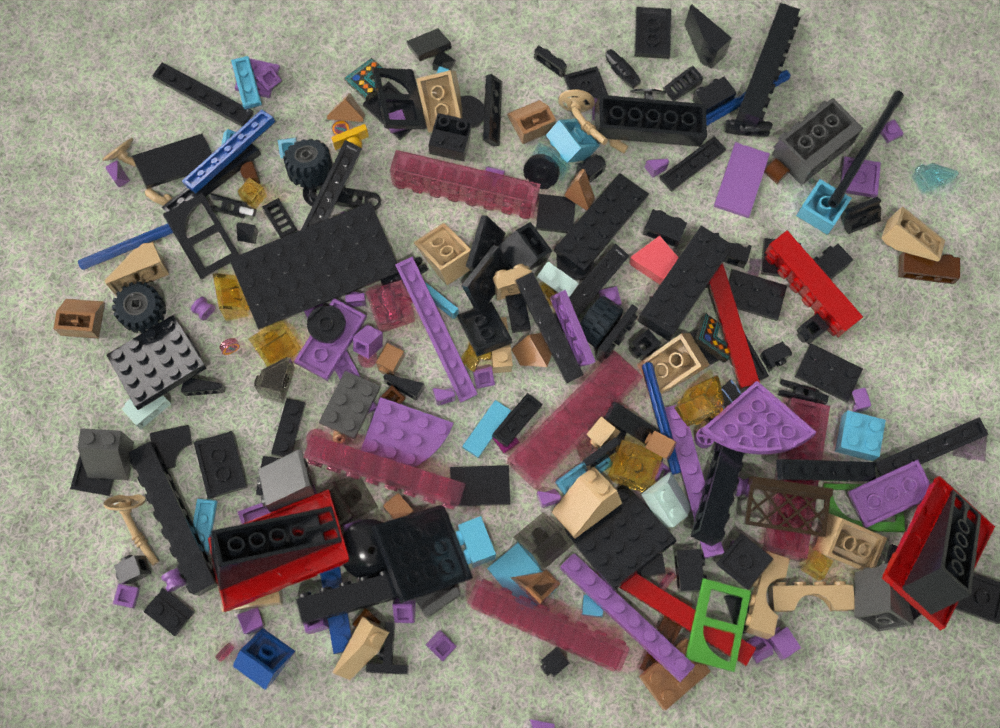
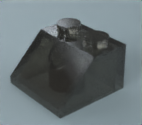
M283 358L262 369L260 375L256 376L254 386L261 398L284 404L296 369L291 358Z
M360 474L331 482L322 490L329 489L340 527L354 522L378 508Z
M544 512L513 537L542 570L573 545L564 529Z

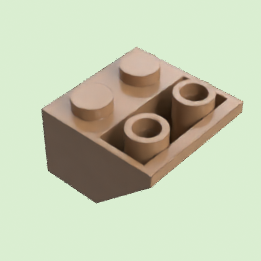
M540 100L507 113L522 144L546 135L556 124V119L549 106Z
M65 299L56 311L53 329L60 336L99 339L105 302Z

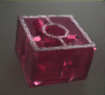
M402 280L365 292L379 331L386 332L415 322L414 312L411 307L413 302L411 297L407 296Z

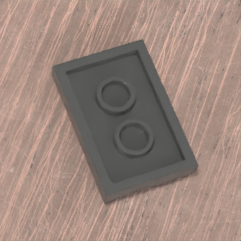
M345 371L319 423L355 440L380 390V386Z

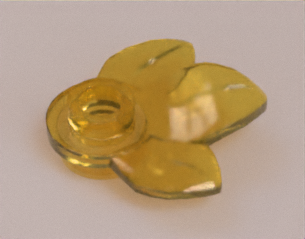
M469 343L468 349L462 354L461 360L464 366L467 365L471 371L475 372L481 359L491 360L492 351L477 357Z

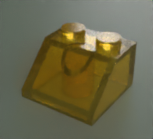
M214 273L213 279L218 306L225 320L229 321L248 317V310L250 308L236 275Z
M283 321L270 325L248 338L268 369L279 366L283 360L293 357L302 349L291 330Z
M715 375L686 389L674 409L687 427L692 424L698 425L706 418H714L720 414L724 399L719 377Z
M622 440L608 476L613 483L645 492L654 484L663 457L641 445Z

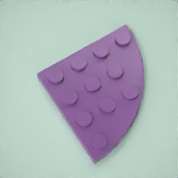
M758 381L702 428V432L718 444L735 451L758 455L775 454L794 449L809 441L816 434L814 429Z
M380 397L353 471L368 475H386V470H410L425 462L440 448L450 434L454 423Z

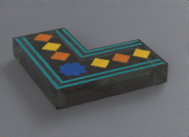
M370 58L344 78L345 82L366 101H369L377 94L375 83L372 81V69L383 68L373 58Z
M705 313L701 318L695 343L725 363L729 360L730 354L726 342L717 337L720 323Z

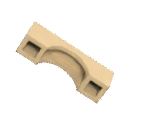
M766 551L774 560L752 586L754 589L753 594H750L748 604L750 608L749 613L746 614L744 632L768 640L775 634L778 615L771 610L767 603V588L770 584L781 582L786 578L790 559Z
M846 581L834 582V585H826V582H814V585H806V582H794V586H786V582H776L774 586L768 588L770 608L773 612L794 611L798 601L807 595L816 596L823 600L830 611L854 610L853 585H846Z

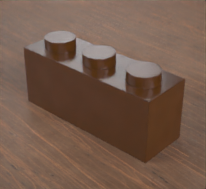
M903 252L899 256L898 277L955 284L960 279V257L945 254L941 255L939 261H934Z

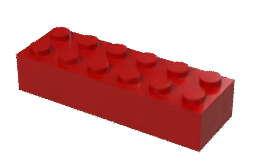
M788 230L769 244L765 251V259L770 265H776L779 276L783 279L786 278L790 283L789 286L792 291L799 293L802 297V302L808 308H812L815 312L814 315L818 313L829 326L828 332L832 336L836 335L839 338L863 318L861 313Z

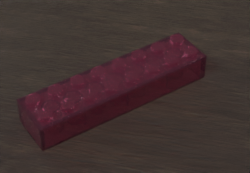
M399 150L395 151L390 167L392 185L398 189L408 188L418 194L425 192L435 198L442 196L452 202L463 201L469 206L479 205L489 211L496 209L506 215L513 213L523 219H530L535 216L541 184Z
M614 351L507 458V464L536 490L588 437L586 434L601 416L604 418L613 401L620 404L641 383L643 376Z
M791 398L786 403V406L814 429L816 434L799 447L778 453L777 460H822L830 406ZM777 466L774 475L775 480H777ZM781 480L818 486L819 481ZM776 493L771 497L777 507L786 501L781 493ZM801 496L791 500L797 510L806 504ZM815 500L813 503H811V505L814 507V509H815L816 500ZM771 503L768 514L775 509ZM789 503L780 508V511L786 518L795 512ZM809 506L800 512L806 522L814 516ZM777 511L768 517L773 525H778L784 521ZM798 515L789 520L793 528H799L804 524ZM813 521L809 523V526H810L811 528H812ZM766 528L763 550L789 558L790 560L802 562L808 557L811 535Z
M315 435L310 436L303 458L308 459L307 463L319 468H322V465H326L327 470L341 474V471H345V476L357 480L360 477H364L367 483L376 486L382 483L385 484L384 488L395 492L401 489L404 490L403 494L413 498L420 495L423 496L424 501L432 504L439 501L443 503V507L454 510L455 507H460L466 488V483Z
M486 579L476 581L467 601V607L616 674L621 672L630 650L626 646L627 643L618 638L611 640L607 638L608 634L597 629L593 632L587 629L588 625L580 621L573 623L569 621L568 616L559 612L555 615L549 612L550 608L539 604L537 607L531 604L530 599L521 595L517 598L512 595V591L503 587L499 590L493 587L494 583Z

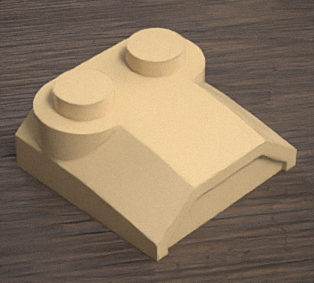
M519 264L511 270H500L495 273L493 281L497 301L505 299V296L521 294L515 280L532 272L529 266Z

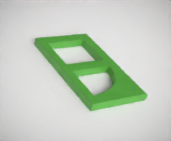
M824 483L823 487L832 488L833 490L850 491L863 484ZM834 497L830 498L829 514L863 527L861 520L857 521L847 517L838 508ZM904 511L895 514V522H878L866 529L873 532H905Z
M706 578L702 579L686 658L689 661L735 672L751 591ZM711 590L742 598L737 625L705 617ZM703 626L735 634L730 661L721 659L711 651L704 638Z

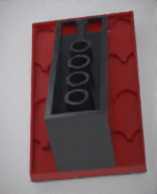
M938 476L929 485L922 502L918 505L907 531L903 534L895 553L890 558L882 579L887 584H890L916 610H919L936 628L943 630L946 628L958 602L971 595L974 569L995 526L941 476Z
M329 489L244 524L211 530V537L208 538L224 612L252 603L256 599L316 577L317 574L349 562V556Z

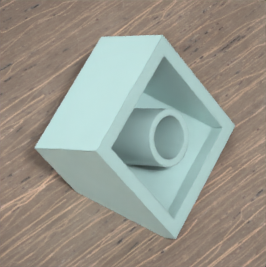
M671 472L641 494L652 513L665 527H675L688 516L691 507L690 503Z

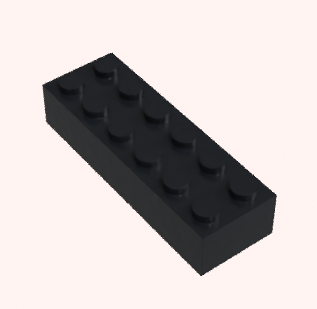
M599 95L594 105L596 130L607 139L701 147L707 138L706 104Z
M701 225L641 312L638 322L670 342L734 245Z

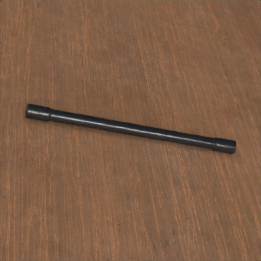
M897 90L891 96L879 120L839 186L828 200L830 207L837 208L845 196V192L893 112L904 97L903 92Z

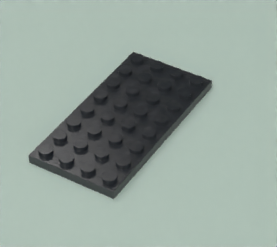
M371 202L229 259L258 330L399 273L395 266L397 262Z

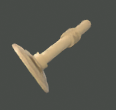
M582 90L563 92L559 96V105L573 113L585 133L592 135L602 145L607 144L608 139L598 132L592 123L586 121L582 115V112H587L594 107L595 100L593 96ZM584 100H588L590 105H585Z
M133 138L125 141L102 160L109 161L118 158L124 163L136 167L133 159L127 156V150L132 144Z
M136 494L133 496L117 495L106 499L104 507L119 511L122 514L132 535V541H134L135 545L137 544V548L142 550L151 565H156L159 560L148 546L145 536H142L143 533L139 532L130 514L132 509L145 503V497Z

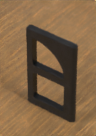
M373 68L372 74L384 128L427 129L414 70ZM380 77L396 81L409 94L384 93ZM386 103H412L416 120L390 119Z
M203 193L163 214L200 279H204L211 273L230 264L229 259L239 255ZM202 203L214 225L187 238L185 231L187 218L192 210ZM219 232L231 254L204 267L192 246Z

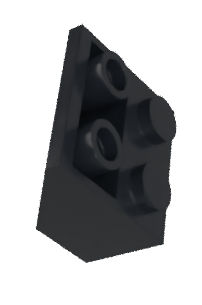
M437 113L429 141V154L465 162L473 121Z
M531 222L514 231L499 245L511 269L516 265L524 264V266H529V269L532 270L546 262L552 253V249Z

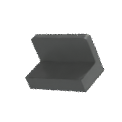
M452 586L415 600L428 619L461 596V593L457 587Z

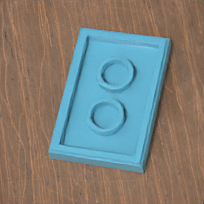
M517 543L487 569L524 614L527 615L538 605L510 577L540 573L542 571Z

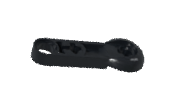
M319 183V186L314 184L310 188L307 186L303 188V198L309 206H313L317 198L314 192L321 190L324 183ZM344 188L336 206L357 208L364 205L362 204L364 196L365 204L371 198L378 200V203L373 206L374 210H377L381 206V198L374 192ZM357 196V200L352 202V198Z

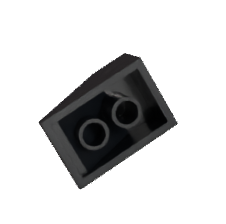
M692 4L689 7L684 26L700 62L712 69L726 56L732 37Z

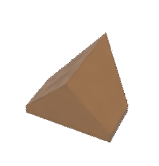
M351 93L347 94L327 115V120L363 122L365 119V113Z
M581 169L576 173L564 196L583 209L588 210L595 196L585 169Z
M541 333L528 335L511 349L520 366L548 367L551 353Z
M547 569L540 573L510 577L538 606L560 585Z

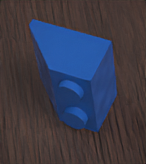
M262 628L239 651L233 667L266 690L276 680L295 651Z

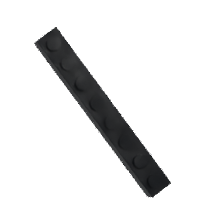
M783 3L779 4L735 122L753 128L757 127L758 122L762 123L766 113L763 111V108H768L771 100L768 95L773 94L776 86L773 81H778L781 70H778V68L783 67L786 59L783 54H788L791 43H788V41L793 40L796 32L793 28L798 27L801 19L798 16L799 8Z
M149 441L130 451V464L134 470H137L139 475L137 477L138 482L145 488L147 492L145 497L155 510L153 515L162 525V535L171 545L169 550L179 563L177 565L178 570L186 578L187 583L185 585L187 590L193 595L200 596L217 587L218 584L212 563L205 552L204 546L199 539L198 533L193 526V522L157 445Z

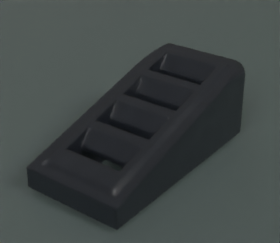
M691 66L664 86L663 90L666 91V94L672 101H676L701 85L703 76L694 66ZM671 87H674L678 93L675 94Z
M279 198L262 206L263 212L280 238L297 231ZM277 207L279 208L278 211L272 214L269 212ZM280 213L283 214V216L274 220L273 217L277 216ZM284 219L287 220V222L281 224L280 226L277 225L278 222ZM290 225V229L281 232L280 229Z
M385 374L383 377L385 384L390 387L393 385L399 392L414 400H418L425 389L422 382Z
M190 378L182 384L181 393L184 396L225 393L226 389L222 383Z

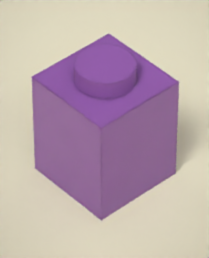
M366 325L353 336V351L368 359L383 346V332L369 325Z
M779 626L776 627L774 636L768 639L780 660L786 659L801 648L788 627L782 629Z

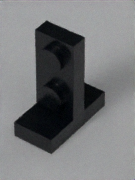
M386 622V627L383 628L389 634L384 641V648L380 649V660H383V664L366 663V672L408 675V665H392L395 623Z

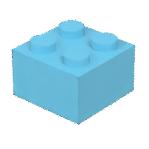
M577 119L559 120L546 134L550 144L558 150L560 157L567 163L585 161L600 146L592 135H588L581 129Z
M820 179L796 216L828 235L852 198L845 194L837 208L830 207L828 200L836 188Z
M847 410L841 415L835 452L869 461L876 460L880 457L886 420Z
M481 516L458 525L459 531L456 532V536L460 546H465L466 550L463 551L468 565L472 564V567L475 568L495 560L496 553Z

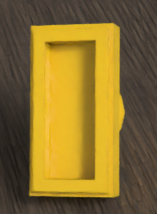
M363 124L332 136L331 139L334 149L337 150L342 147L345 140L362 148L361 140L369 136L367 127Z

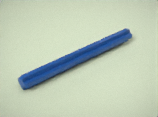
M788 70L782 71L778 81H773L776 84L775 87L789 80L791 74ZM745 93L707 113V126L738 109L742 104Z
M168 223L79 259L78 265L82 270H85L136 249L144 243H150L170 235L173 231Z
M652 362L644 363L642 369L658 428L661 434L673 440ZM674 449L669 460H667L670 472L673 475L681 473L676 450Z

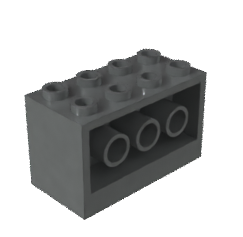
M831 98L828 102L826 100L823 101L815 112L810 111L804 117L805 120L796 122L791 127V131L782 133L778 137L779 142L773 147L772 156L775 159L778 158L791 170L790 174L801 186L852 146L863 130V127L834 98Z

